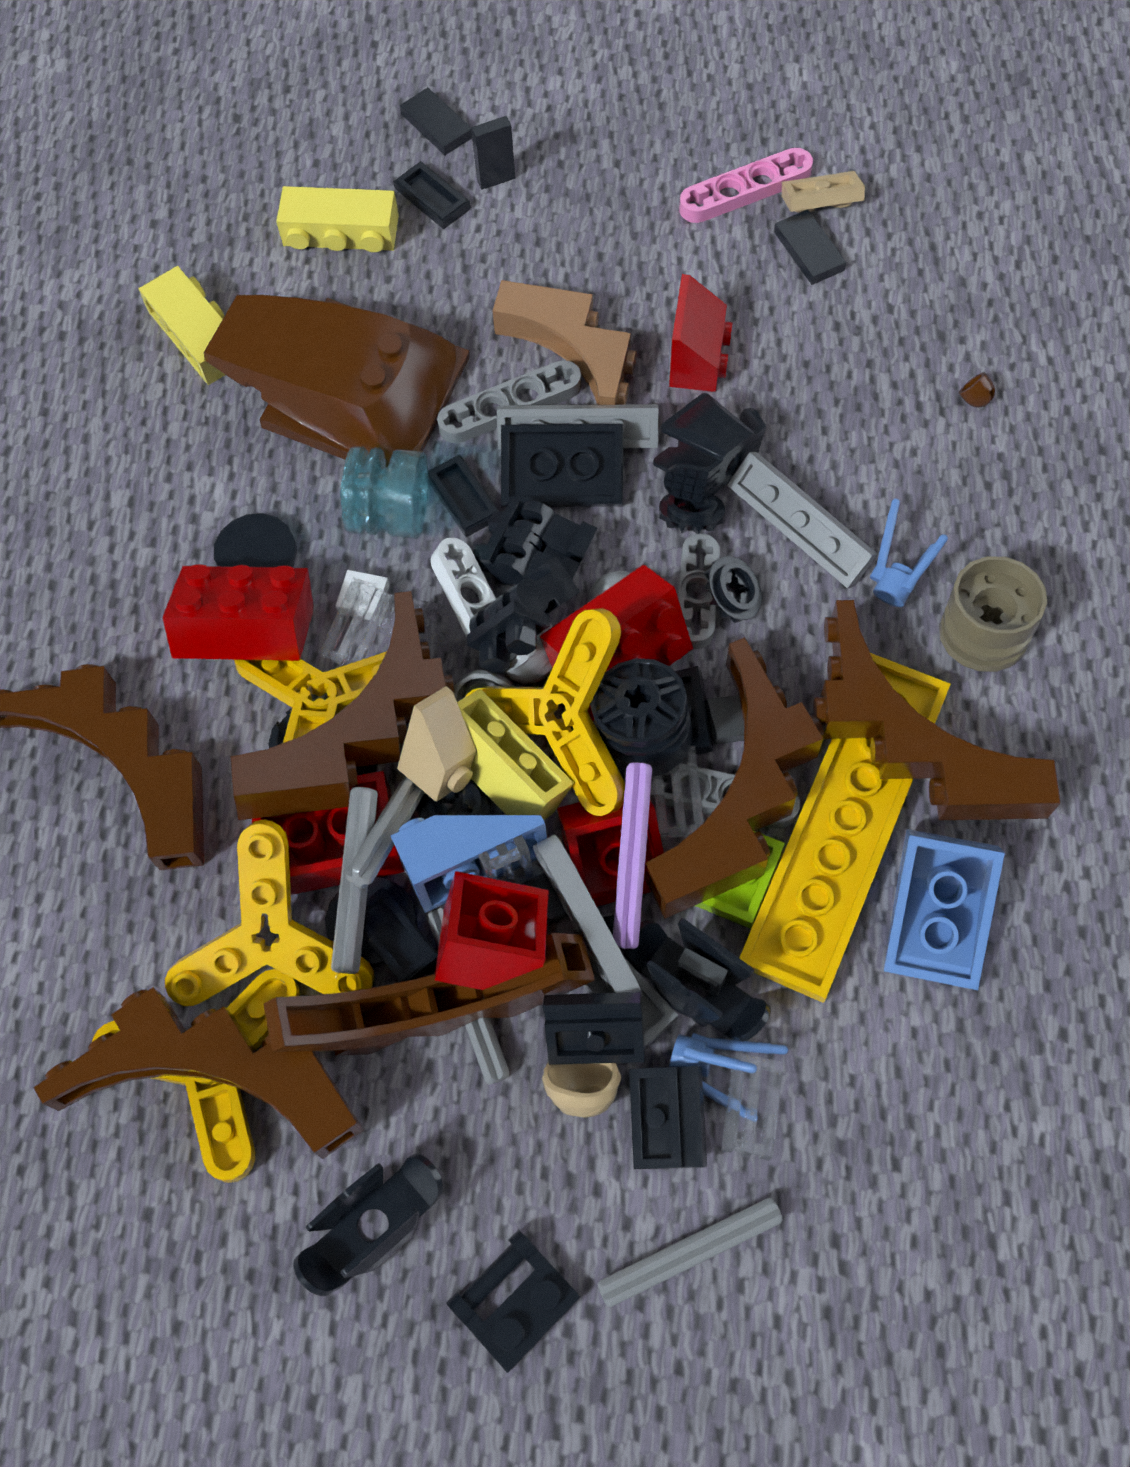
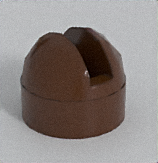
M982 372L969 380L960 389L959 394L970 406L981 408L987 406L994 398L995 387L988 375Z

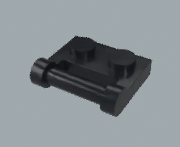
M519 1229L508 1239L511 1244L461 1295L456 1292L446 1302L452 1312L507 1373L522 1360L581 1298ZM526 1259L535 1270L483 1321L474 1310Z

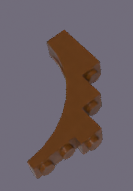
M411 591L394 593L395 622L389 648L377 673L356 699L332 719L301 737L269 749L230 756L233 795L238 820L349 807V789L358 787L356 767L399 762V744H404L407 734L406 724L410 723L414 705L445 686L454 693L452 675H444L441 658L430 659L428 641L420 642L419 634L425 633L422 608H414Z
M836 600L831 617H825L824 621L825 642L832 643L833 656L828 657V680H825L820 697H814L813 714L822 724L824 731L823 739L871 738V761L873 764H879L880 779L931 778L929 781V799L931 805H937L939 821L1048 819L1061 803L1055 761L1051 759L1015 757L978 747L947 733L919 714L892 688L873 661L860 631L854 600Z
M745 637L729 643L726 660L727 669L739 695L744 720V751L740 767L725 797L707 820L680 844L648 861L645 866V881L664 919L764 875L770 851L761 832L757 831L754 833L753 831L791 816L798 792L791 775L785 771L817 758L824 738V731L819 719L814 714L809 715L802 702L787 708V701L783 691L778 685L773 686L766 675L767 668L762 655L758 650L752 651Z
M84 664L73 670L61 671L60 687L38 685L33 690L16 692L0 690V728L22 727L53 732L82 743L107 759L123 775L135 795L145 825L148 858L159 870L204 865L201 764L192 752L181 749L167 750L162 755H159V724L147 708L127 706L116 712V682L104 666Z
M551 933L546 935L543 967L484 990L435 981L434 974L400 983L349 992L275 997L263 1003L272 1052L334 1050L335 1056L368 1055L407 1037L441 1036L480 1018H511L542 1005L544 995L566 994L595 979L583 935Z
M154 987L148 991L139 990L131 994L122 1002V1008L111 1014L120 1031L98 1037L88 1046V1052L73 1062L69 1060L57 1064L46 1073L44 1081L33 1087L42 1104L61 1111L94 1092L131 1080L163 1076L204 1078L242 1089L270 1104L291 1122L311 1150L322 1159L364 1131L314 1051L272 1052L269 1035L262 1041L261 1045L263 1047L256 1051L235 1016L224 1006L218 1010L214 1008L201 1013L191 1022L192 1027L186 1031L167 998Z

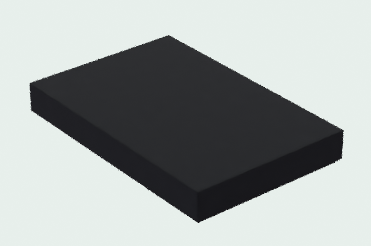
M623 424L501 425V507H507L510 499H520L523 504L527 501H537L548 507H623Z

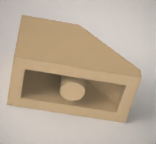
M447 686L414 705L397 767L401 773L436 802L452 791L458 793L469 783L473 774L470 769L476 754V748L454 693Z

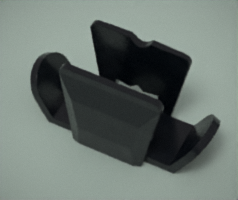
M702 393L661 424V432L677 439L678 447H668L654 458L653 465L666 472L663 483L668 493L676 498L701 503L710 495L718 493L722 487L730 482L749 452L759 453L766 424L754 408L744 409L741 412L740 419H738L711 395Z
M683 918L678 922L684 948L668 937L659 924L651 920L641 922L639 945L635 949H626V956L638 972L651 980L654 990L679 1013L692 1018L700 1026L705 1027L710 1024L729 1039L740 1042L751 1039L765 1026L770 1017L771 1007L764 1000L753 998L736 986V984L753 974L754 969ZM685 948L728 970L725 982L718 995L708 994L702 998L696 992L687 989L681 984L682 978L677 976L676 970L678 961Z
M415 1153L408 1157L400 1170L383 1184V1166L378 1163L346 1188L306 1226L309 1232L330 1231L317 1243L301 1251L294 1259L293 1268L299 1282L311 1293L318 1296H327L340 1289L354 1276L377 1269L415 1234L418 1228V1219L442 1195L443 1182L434 1164L425 1156ZM372 1209L380 1210L386 1215L389 1227L374 1242H367L358 1233V1221L366 1211Z

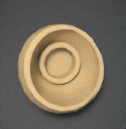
M548 1062L544 1068L542 1081L547 1096L564 1114L588 1118L605 1112L614 1102L621 1081V1074L616 1063L549 1065Z

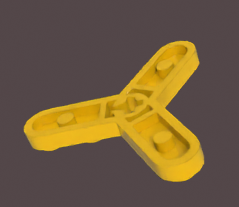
M603 608L585 610L577 615L544 687L488 686L473 689L466 694L468 696L481 689L525 734L545 735L565 774L574 782L572 788L580 803L587 812L596 816H603L618 811L623 806L625 782L587 711L621 636L620 624L616 616ZM563 703L566 711L563 712L561 719H557L554 712L558 709V704Z
M386 652L326 672L320 671L302 659L300 661L234 660L237 672L243 678L292 707L283 743L301 737L329 721L356 699L377 673ZM327 693L328 698L326 700L318 698L314 702L312 701L311 694L321 697Z
M259 820L247 826L238 838L237 856L241 923L179 959L168 970L165 977V989L168 996L182 1006H194L265 965L279 970L322 994L372 988L374 970L370 963L361 957L359 971L355 974H343L332 971L331 962L334 942L292 920L287 836L281 826L275 822ZM265 914L268 915V925L270 926L271 933L279 934V937L275 938L271 946L266 945L264 938L256 936L264 927Z
M267 970L257 976L226 1008L235 1016L255 1050L259 1048L262 1041L269 1035L263 1003L275 997L300 996L299 986L292 977L279 970ZM115 1021L108 1022L96 1031L92 1042L104 1034L120 1031ZM177 1076L151 1078L186 1086L201 1155L207 1172L215 1179L227 1183L238 1182L245 1178L253 1169L256 1159L241 1090L204 1078Z

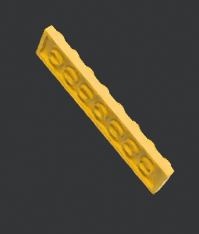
M870 653L873 661L892 688L919 714L935 724L951 684ZM871 738L831 739L739 957L754 969L753 973L822 1003L827 998L913 779H880L879 764H873L871 761Z

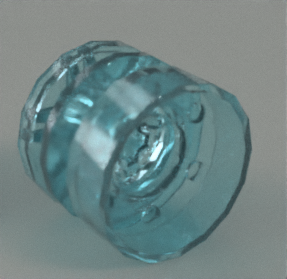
M353 446L350 448L346 456L340 490L342 520L348 533L359 534L365 527L368 535H376L385 517L388 534L391 537L418 539L421 536L428 502L429 482L428 463L424 451L396 449L393 451L387 467L384 452L381 448L374 447L370 450L369 455L363 446Z

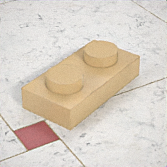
M855 171L782 182V198L791 212L800 213L807 209L809 212H812L815 208L825 206L843 208L850 206L852 202L864 201L865 185Z

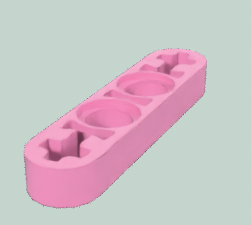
M790 148L689 186L680 195V215L692 223L704 222L782 192V182L810 178L813 158L808 151L802 148ZM759 175H765L772 180V182L768 184H759L755 182L753 178ZM724 188H733L739 194L733 197H726L720 191Z

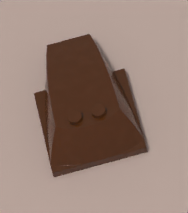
M237 295L204 351V360L235 382L245 387H254L261 392V399L268 403L260 417L261 428L408 482L437 424L439 412L446 406L470 358V350L456 346L427 329L385 314L351 307L330 298H326L324 302L272 295Z

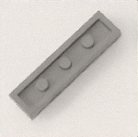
M658 404L497 406L498 449H501V425L623 424V448H658Z
M749 452L727 484L729 488L846 588L853 587L878 556V553L757 452Z

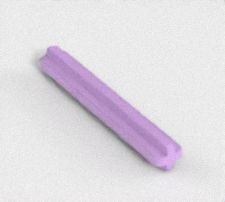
M629 763L626 768L613 928L614 940L619 948L635 949L639 945L652 767L646 763Z

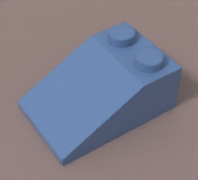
M434 815L425 820L424 818L410 820L399 828V832L391 835L402 865L425 913L446 903L455 871L498 879L538 860L533 845L547 838L545 822L541 815Z
M911 829L906 830L884 972L978 990L1005 855L999 846Z

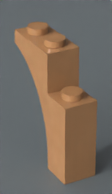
M501 280L493 307L495 334L524 339L539 344L560 355L566 361L575 363L593 392L597 405H624L627 403L629 383L624 381L626 374L633 375L637 351L631 350V333L597 328L599 312L593 311V294Z

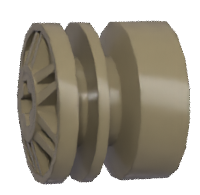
M987 556L970 562L959 572L939 624L940 641L947 653L961 665L976 671L997 672L1012 667L1024 656L1032 636L1043 617L1047 606L1044 584L1032 569L1024 563L1008 557Z

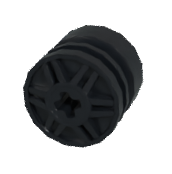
M639 658L618 663L605 672L590 705L597 730L618 770L626 774V768L629 763H646L651 765L652 777L668 773L682 763L691 748L693 729L689 715L687 694L683 681L670 666L657 660Z

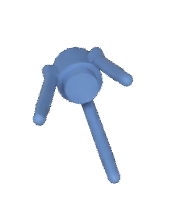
M893 499L891 502L877 564L870 575V578L877 582L873 590L874 595L883 602L895 607L904 606L918 579L948 540L947 535H941L923 553L913 569L900 563H893L891 568H886L898 516L899 499Z
M695 1033L692 1034V1037L679 1034L674 1045L669 1067L702 1066L703 1077H708L712 1064L733 1070L755 1073L757 1071L755 1064L714 1054L715 1049L784 1055L787 1054L788 1048L785 1045L708 1038ZM703 1082L704 1095L752 1123L758 1120V1116L754 1112Z

